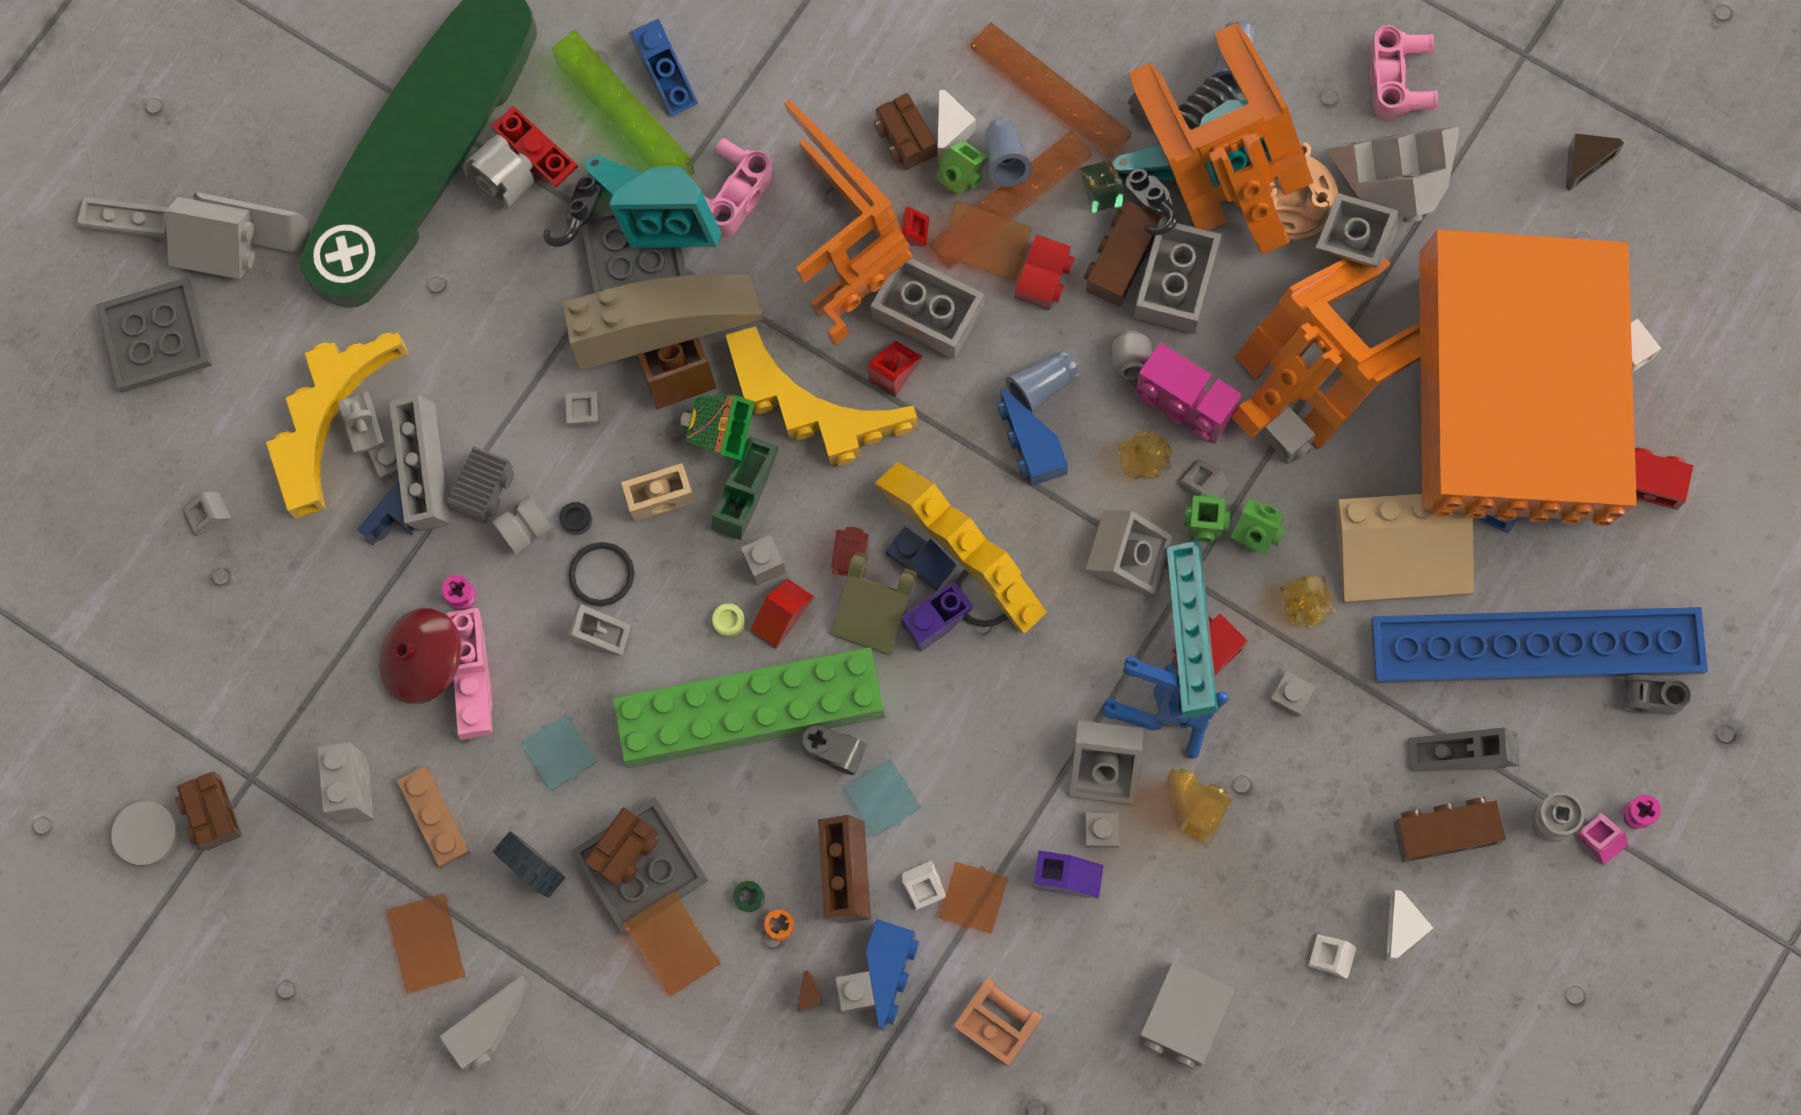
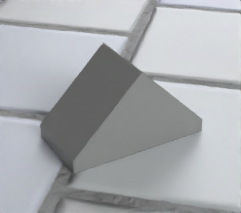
M577 604L568 635L577 646L623 656L631 625L582 604Z

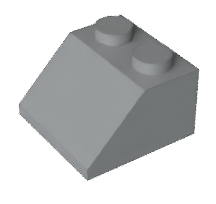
M1338 193L1317 243L1316 250L1377 268L1388 255L1398 230V210Z
M1104 510L1086 571L1105 582L1148 595H1155L1167 557V547L1170 546L1173 535L1133 511Z
M1078 720L1069 797L1135 805L1144 728Z

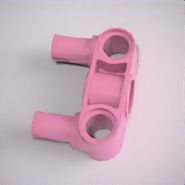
M1390 25L1382 26L1376 31L1370 48V83L1373 93V109L1378 118L1390 121L1398 116L1408 114L1409 111L1437 110V91L1410 92L1405 87V55L1433 53V34L1406 35L1405 32H1401L1396 27ZM1380 42H1388L1392 47H1383ZM1383 99H1392L1396 104L1388 105Z
M722 138L715 148V155L734 165L736 170L725 181L716 198L710 200L705 197L715 220L722 214L730 216L725 222L716 221L722 232L721 237H728L737 231L746 216L755 208L761 195L773 179V171L769 156L765 152L750 151L749 149L745 151L727 139ZM756 166L765 167L760 173L751 172Z

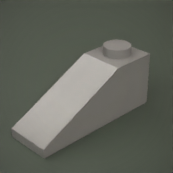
M521 975L439 1036L462 1070L470 1071L473 1069L476 1072L491 1061L489 1056L497 1050L531 985L528 978Z

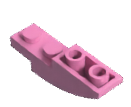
M479 608L448 612L447 616L456 625L461 639V658L454 676L458 736L460 740L493 735L491 711H493L492 692Z

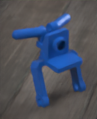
M1127 657L1123 669L1126 675L1156 684L1153 693L1159 708L1158 713L1154 715L1118 703L1113 699H1106L1103 704L1102 714L1109 719H1119L1152 731L1160 730L1163 724L1179 723L1181 728L1191 727L1192 732L1186 754L1191 759L1197 758L1205 731L1209 725L1208 720L1212 719L1215 713L1185 719L1182 713L1179 676L1174 665H1166L1165 669L1162 670L1142 663L1137 658ZM1218 692L1216 694L1218 710L1228 702V695L1225 692Z

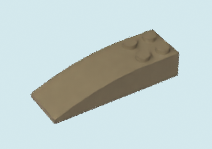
M703 274L652 279L606 289L562 302L570 345L580 370L763 320L751 274Z

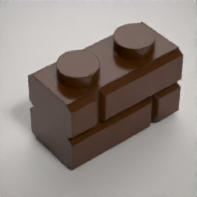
M905 93L895 98L892 102L889 101L877 107L876 121L873 123L880 138L887 137L891 144L888 146V151L895 163L901 162L904 169L908 170L938 154L937 142L909 94Z
M209 772L177 786L180 796L175 797V801L180 813L187 815L190 826L186 827V833L192 845L197 844V847L206 851L242 836L220 775L215 772Z
M623 807L584 863L620 888L623 883L628 885L639 871L636 864L643 855L648 857L656 848L658 832Z

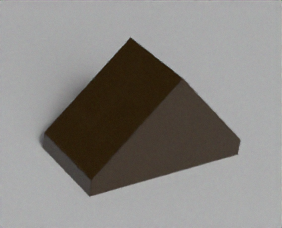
M1575 133L1568 151L1566 188L1569 191L1615 158L1624 142L1620 138Z

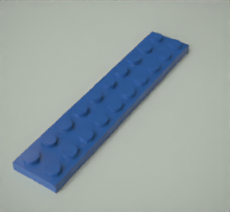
M1702 607L1374 616L1371 619L1375 683L1612 677L1635 674L1683 675L1705 674L1708 672Z

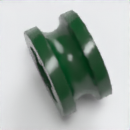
M744 881L735 888L733 898L741 910L754 912L762 907L765 895L757 883ZM747 888L751 892L757 891L758 897L754 896L756 902L751 905L747 901L741 902L740 896L744 897L742 891Z

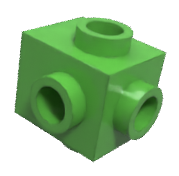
M963 140L950 147L949 151H945L937 163V166L940 168L935 179L940 181L946 190L958 195L969 189L974 190L983 178L981 171L988 157Z
M1211 494L1193 495L1191 507L1184 508L1183 526H1189L1188 537H1195L1196 541L1198 540V542L1212 543L1214 539L1220 540L1223 530H1229L1230 511H1225L1226 498H1218ZM1203 518H1206V519H1208L1210 522H1204V521H1200V520L1203 519Z
M1250 498L1230 538L1243 543L1249 550L1259 551L1266 555L1271 544L1278 546L1286 530L1280 526L1285 515L1269 504H1261Z

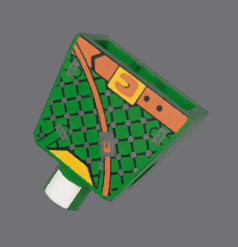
M733 394L697 397L694 400L692 411L687 410L681 416L682 427L688 429L687 441L716 454L741 461L755 402Z

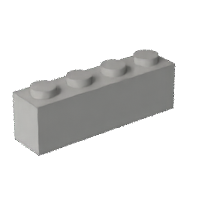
M418 394L390 401L404 524L421 531L451 524L435 403Z

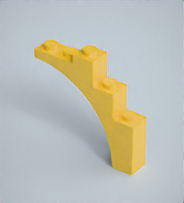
M756 326L725 335L745 399L755 402L752 413L764 414L773 410L774 406L779 405L789 439L804 440L812 437L815 434L814 432L820 431L830 465L837 463L838 466H844L853 463L857 457L861 456L859 448L861 443L865 445L876 444L883 439L882 437L891 434L903 436L912 432L913 428L918 427L914 406L893 410H858L838 406L815 397L796 385L778 368L765 349Z
M385 333L378 336L375 341L367 344H353L347 347L344 352H341L335 343H321L305 353L315 387H303L294 391L293 395L285 397L296 431L293 433L290 431L279 433L273 440L266 442L287 510L295 519L326 509L321 488V460L327 434L336 414L340 410L338 401L347 399L368 376L378 369L408 354L406 345L399 333Z
M898 461L875 482L892 506L918 524L967 570L1019 631L1025 634L1047 613L1038 598L1020 576L1022 572L1009 554L987 540L969 516L951 506L933 482Z

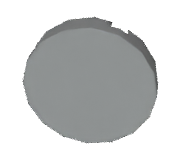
M152 801L135 802L125 807L118 814L111 828V842L115 852L124 861L139 867L158 864L174 851L179 836L175 816L161 804Z

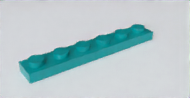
M1197 540L1167 547L1181 705L1185 719L1218 713L1202 551Z

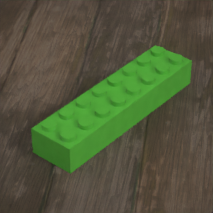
M871 647L613 698L623 758L629 768L804 734L806 729L814 725H821L831 729L885 718Z

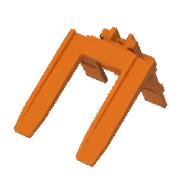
M1234 23L1217 31L1215 36L1222 57L1247 102V105L1190 130L1167 84L1152 63L1132 70L1129 74L1135 94L1170 164L1195 228L1208 231L1226 223L1227 220L1219 202L1226 199L1228 202L1233 200L1236 207H1240L1259 253L1264 255L1289 243L1287 233L1278 217L1270 195L1272 193L1270 183L1275 181L1274 177H1278L1285 196L1314 182L1286 102L1250 38L1237 23ZM1262 137L1264 139L1268 153L1271 158V162L1269 163L1260 141V138ZM1243 146L1250 165L1234 172L1227 153L1237 151L1238 148ZM1209 161L1212 162L1220 183L1216 187H1213L1204 164Z
M788 99L784 103L787 113L837 170L804 138L799 141L801 150L859 215L858 218L796 267L800 280L805 284L832 262L838 280L811 300L810 303L818 317L825 312L827 319L833 325L827 331V334L832 344L837 345L849 335L845 323L839 316L846 311L851 312L861 303V299L870 291L875 292L885 284L886 278L909 261L913 255L908 250L910 244L901 232L897 216L891 209L893 205L888 198ZM872 230L878 239L850 260L846 250Z
M1386 258L1377 268L1343 259L1288 288L1275 308L1249 336L1250 338L1235 355V358L1255 380L1262 375L1270 364L1274 368L1252 398L1240 404L1231 416L1249 438L1255 437L1260 430L1264 429L1279 416L1291 402L1294 404L1303 399L1314 408L1302 421L1315 433L1313 443L1320 449L1375 387L1420 360V321L1379 345L1369 348L1330 306V304L1373 281L1390 266V262ZM1314 342L1324 354L1319 356L1313 365L1309 367L1301 357ZM1338 368L1343 373L1342 376L1324 395L1318 388Z

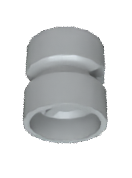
M530 496L514 506V513L506 511L492 521L516 555L531 545L532 537L540 539L553 530Z
M1556 792L1545 798L1534 809L1531 817L1532 826L1542 839L1558 842L1576 832L1583 824L1585 815L1580 800L1574 795L1567 792Z

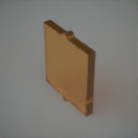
M956 862L939 918L960 924L963 929L970 927L992 934L1008 877L985 871L983 866L978 869Z

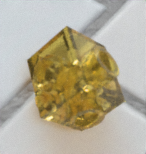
M1151 431L1138 432L1133 435V439L1117 444L1124 475L1136 480L1140 478L1149 480L1161 476V471L1171 468L1169 458L1172 456L1169 443L1166 439Z
M1303 576L1280 587L1285 603V611L1291 624H1305L1307 628L1324 623V617L1335 613L1332 594L1327 587L1324 576Z

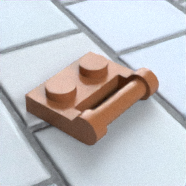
M987 978L953 1027L1009 1067L1043 1016L1036 1011L1030 1012L995 987L996 983L993 980ZM988 997L1023 1022L1025 1025L1019 1032L982 1005L984 1000Z

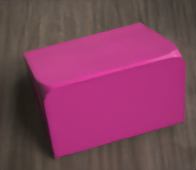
M1602 813L1577 833L1579 839L1604 865L1628 845L1625 832Z

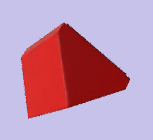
M910 206L905 207L901 219L902 234L910 246H926L929 216Z

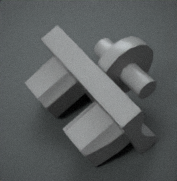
M368 391L356 397L338 401L349 439L356 455L386 445L373 401Z

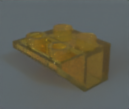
M1180 768L1179 771L1171 769L1165 783V789L1179 830L1209 845L1232 799L1227 797L1228 792L1217 785L1209 784L1207 787L1197 782L1198 777L1188 770Z

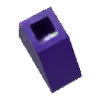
M954 581L902 616V626L921 652L948 634L974 607Z
M1038 850L1033 889L1099 899L1104 865L1072 855Z

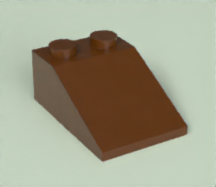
M699 337L637 355L657 409L717 389Z

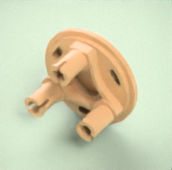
M1303 142L1301 148L1306 157L1314 183L1286 196L1282 191L1277 176L1274 177L1275 181L1270 183L1272 190L1270 195L1289 241L1305 240L1323 231L1338 194L1337 185L1332 174L1321 162L1310 157L1311 147L1306 142Z

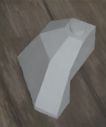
M1458 127L1429 129L1405 136L1399 134L1376 138V140L1344 143L1329 147L1328 152L1360 200L1398 210V218L1403 217L1404 223L1422 220L1423 214L1433 212L1449 187L1459 129Z

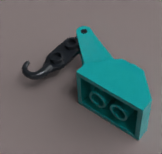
M1227 100L1204 115L1200 126L1247 105L1246 100ZM1262 137L1260 138V141L1269 163L1271 162V158L1268 153L1264 139ZM1157 144L1139 151L1122 154L1115 158L1113 167L1117 178L1126 181L1128 191L1147 210L1163 214L1167 218L1164 225L1156 228L1146 225L1144 230L1152 235H1164L1173 230L1178 223L1179 215L1173 207L1169 190L1160 181H1176L1161 145ZM1243 146L1238 148L1237 151L1227 153L1234 172L1250 165ZM1212 162L1204 163L1213 187L1220 185Z
M595 155L586 161L585 168L588 176H584L578 181L566 210L568 226L565 233L559 237L552 238L550 230L545 229L543 234L544 241L549 246L562 247L572 242L578 235L580 228L592 219L602 192L611 200L609 206L631 248L717 247L722 232L702 190L682 167H652L642 173L601 155Z

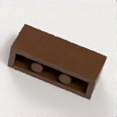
M1127 201L1123 210L1118 209L1111 222V226L1114 229L1110 237L1104 235L1097 250L1100 253L1097 262L1091 261L1085 272L1084 279L1087 280L1086 292L1119 307L1121 306L1156 236L1146 232L1144 227L1146 225L1158 227L1159 221L1162 219L1161 215L1130 201Z
M1485 797L1467 800V806L1454 808L1453 803L1433 807L1434 812L1421 814L1420 809L1401 813V818L1397 819L1393 825L1402 863L1501 844L1506 840L1497 800L1486 802Z
M851 815L818 819L824 919L840 924L870 920L871 911L864 821Z

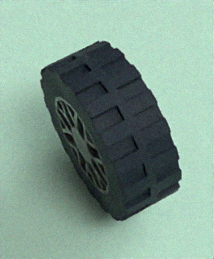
M509 831L493 850V853L503 863L546 898H549L566 878L549 861L512 831Z

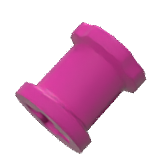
M453 575L445 580L442 586V594L454 609L467 610L474 605L476 591L465 577ZM459 588L464 593L460 598L455 593Z
M1650 795L1637 796L1625 806L1623 810L1624 820L1634 829L1646 828L1659 819L1661 814L1660 804ZM1640 806L1646 809L1644 811L1645 817L1643 818L1638 816Z

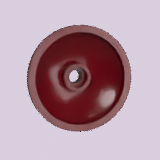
M419 608L406 613L393 624L382 644L379 669L385 688L394 698L408 704H423L438 697L450 685L457 672L461 658V639L454 622L446 614L438 610Z

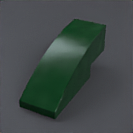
M752 436L748 437L742 460H737L725 482L724 493L712 514L711 530L738 540L742 539L767 482L779 446Z

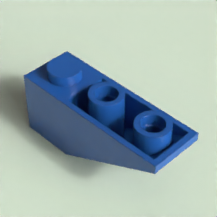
M659 18L629 31L628 33L670 116L699 104Z
M1006 389L1000 390V401L996 402L1001 420H1008L1011 430L1007 431V436L1011 448H1018L1021 459L1017 460V464L1022 478L1028 477L1031 486L1067 475L1068 463L1058 436Z
M876 919L866 954L878 1026L880 1030L885 1031L887 1024H894L899 1008L898 1005L894 1004L897 992L903 993L909 977V973L904 972L907 960L914 961L920 941L914 940L916 936L915 931Z

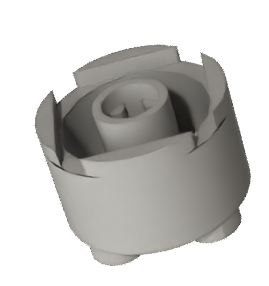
M500 135L489 139L462 166L467 179L473 176L478 183L474 187L477 192L499 209L504 205V209L508 210L534 184V178L529 171L533 168L530 160L521 153L517 155L513 152L508 142Z

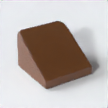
M808 970L803 972L798 1003V1012L800 1014L822 1005L823 1002L811 971Z

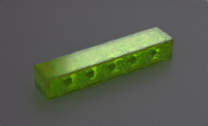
M576 30L572 31L551 48L559 67L650 168L682 167L690 177L695 174L689 155Z

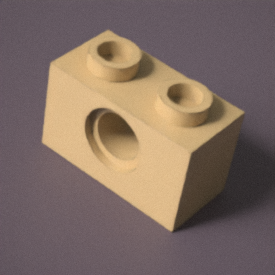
M683 463L621 482L629 511L635 522L696 503Z

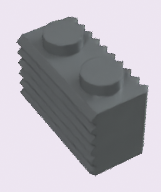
M472 447V451L469 453V457L461 470V474L458 476L450 497L447 499L449 507L455 512L486 524L489 516L494 517L499 510L501 501L498 498L502 489H507L513 480L514 471H511L513 467L509 460L478 447Z

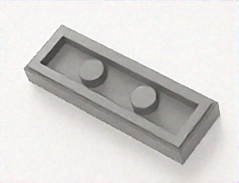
M82 197L76 226L82 230L167 240L166 210L168 207Z

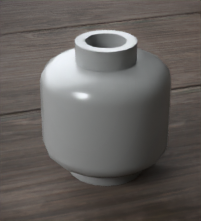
M1126 331L1115 338L1111 344L1112 366L1114 371L1123 378L1129 380L1138 379L1139 372L1152 355V344L1147 336L1137 331Z

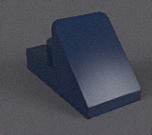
M399 481L357 529L363 538L372 545L378 540H383L389 534L392 528L391 524L394 521L413 535V527L404 524Z
M905 526L886 550V555L904 568L917 572V577L936 591L939 590L956 567V564L933 540L929 539L926 542Z

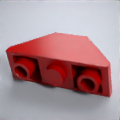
M514 106L491 126L497 135L502 136L508 142L513 152L517 155L521 153L530 160L533 168L529 171L540 181L557 188L578 168L577 163Z

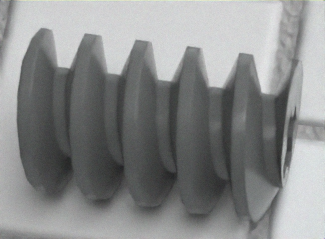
M1208 77L1204 80L1203 85L1196 88L1195 94L1193 93L1188 96L1187 102L1179 105V110L1188 128L1192 130L1200 126L1204 115L1227 100H1239L1234 90L1225 82L1215 77Z

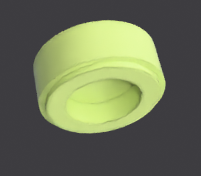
M730 603L722 604L715 609L712 615V624L716 632L721 636L734 637L743 630L745 617L738 606Z

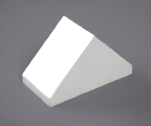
M939 90L938 160L945 151H949L950 147L963 140L966 141L976 132V119L946 90Z
M1395 890L1390 894L1386 961L1390 962L1400 957L1433 929L1431 924L1403 891Z

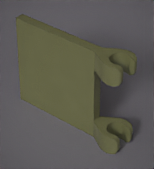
M857 552L850 562L848 576L830 634L892 654L902 623L901 617L904 616L917 572L905 569L900 576L898 588L894 589L862 578L868 556Z

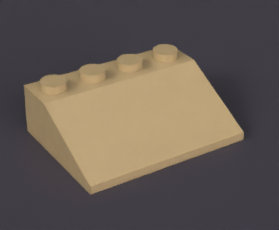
M1422 494L1338 500L1334 514L1344 603L1474 594L1473 519L1466 518L1465 513H1453L1451 516L1439 517L1434 516L1431 511H1422Z

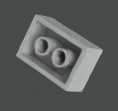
M1160 219L1158 227L1164 225L1167 220ZM1177 223L1175 228L1169 233L1156 235L1136 303L1134 318L1195 334L1222 234Z
M911 258L886 278L885 284L880 288L871 304L872 319L955 360L985 307V297L983 293Z

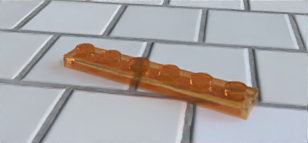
M992 22L971 42L972 50L1110 158L1131 137L1132 132Z
M1071 130L1031 162V174L1023 183L1013 187L1000 186L929 242L930 248L951 269L1092 156V151Z

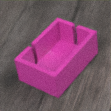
M1161 342L1139 372L1136 394L1139 395L1138 398L1149 407L1157 406L1165 412L1166 417L1172 422L1185 424L1192 429V433L1197 438L1206 442L1210 440L1215 444L1231 422V416L1238 408L1242 395L1219 379L1214 382L1208 393L1203 391V388L1212 375Z

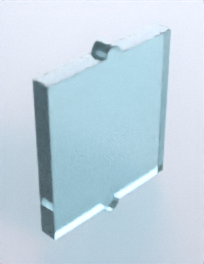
M568 714L549 726L543 725L541 731L522 742V745L551 791L570 779L576 780L579 773L597 763L596 758Z
M891 759L872 771L866 770L864 776L845 787L875 837L895 824L897 826L901 825V820L921 809V806Z

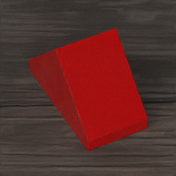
M894 341L869 362L867 366L869 381L896 397L920 362L922 356L898 341Z
M786 579L766 596L750 631L777 649L814 599V596L790 579Z

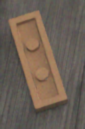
M425 765L398 779L397 782L438 866L443 868L471 853L429 767Z

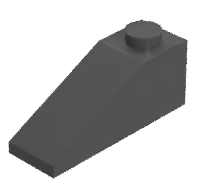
M1505 727L1409 738L1411 771L1486 770L1520 766L1517 733Z

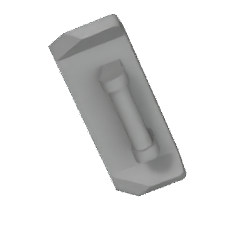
M195 192L193 195V200L250 210V222L254 225L251 244L295 252L304 249L310 236L309 220L300 213Z

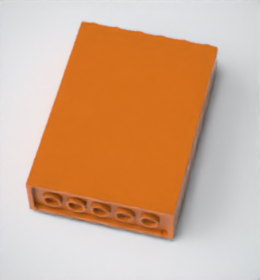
M1437 229L1419 251L1422 511H1431L1434 516L1439 517L1451 516L1453 513H1465L1466 518L1472 519L1483 518L1485 515H1497L1499 520H1515L1517 517H1529L1531 522L1561 519L1563 524H1578L1583 520L1593 521V525L1596 526L1612 525L1614 521L1625 516L1627 512L1637 506L1628 242Z

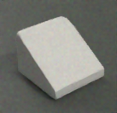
M932 861L902 874V883L916 910L946 898V893Z
M1317 934L1308 967L1347 979L1356 947L1348 941Z

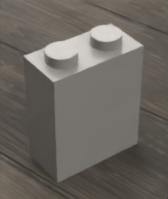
M177 197L167 208L166 229L169 266L241 279L246 271L252 268L255 252L251 250L254 225L250 222V210Z
M351 742L317 747L323 813L341 825L374 820L368 756Z
M1173 961L1139 1038L1145 1040L1143 1046L1159 1054H1162L1163 1050L1169 1051L1176 1055L1174 1059L1176 1062L1193 1069L1195 1064L1202 1066L1235 992V988Z

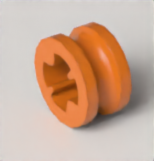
M782 909L773 910L765 918V931L771 939L776 941L789 938L794 930V920L791 914ZM782 916L787 919L785 925L789 924V927L786 931L780 930L776 934L771 931L774 929V926H770V922L772 919L779 920Z

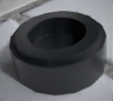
M571 502L562 508L560 523L567 533L581 535L590 529L592 515L585 504Z

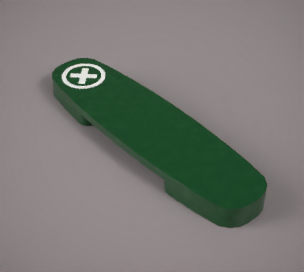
M462 0L400 79L349 159L327 199L300 257V269L313 291L319 296L345 308L359 307L369 302L392 277L419 240L417 229L438 202L464 162L495 107L503 105L508 100L527 62L537 37V26L525 0Z

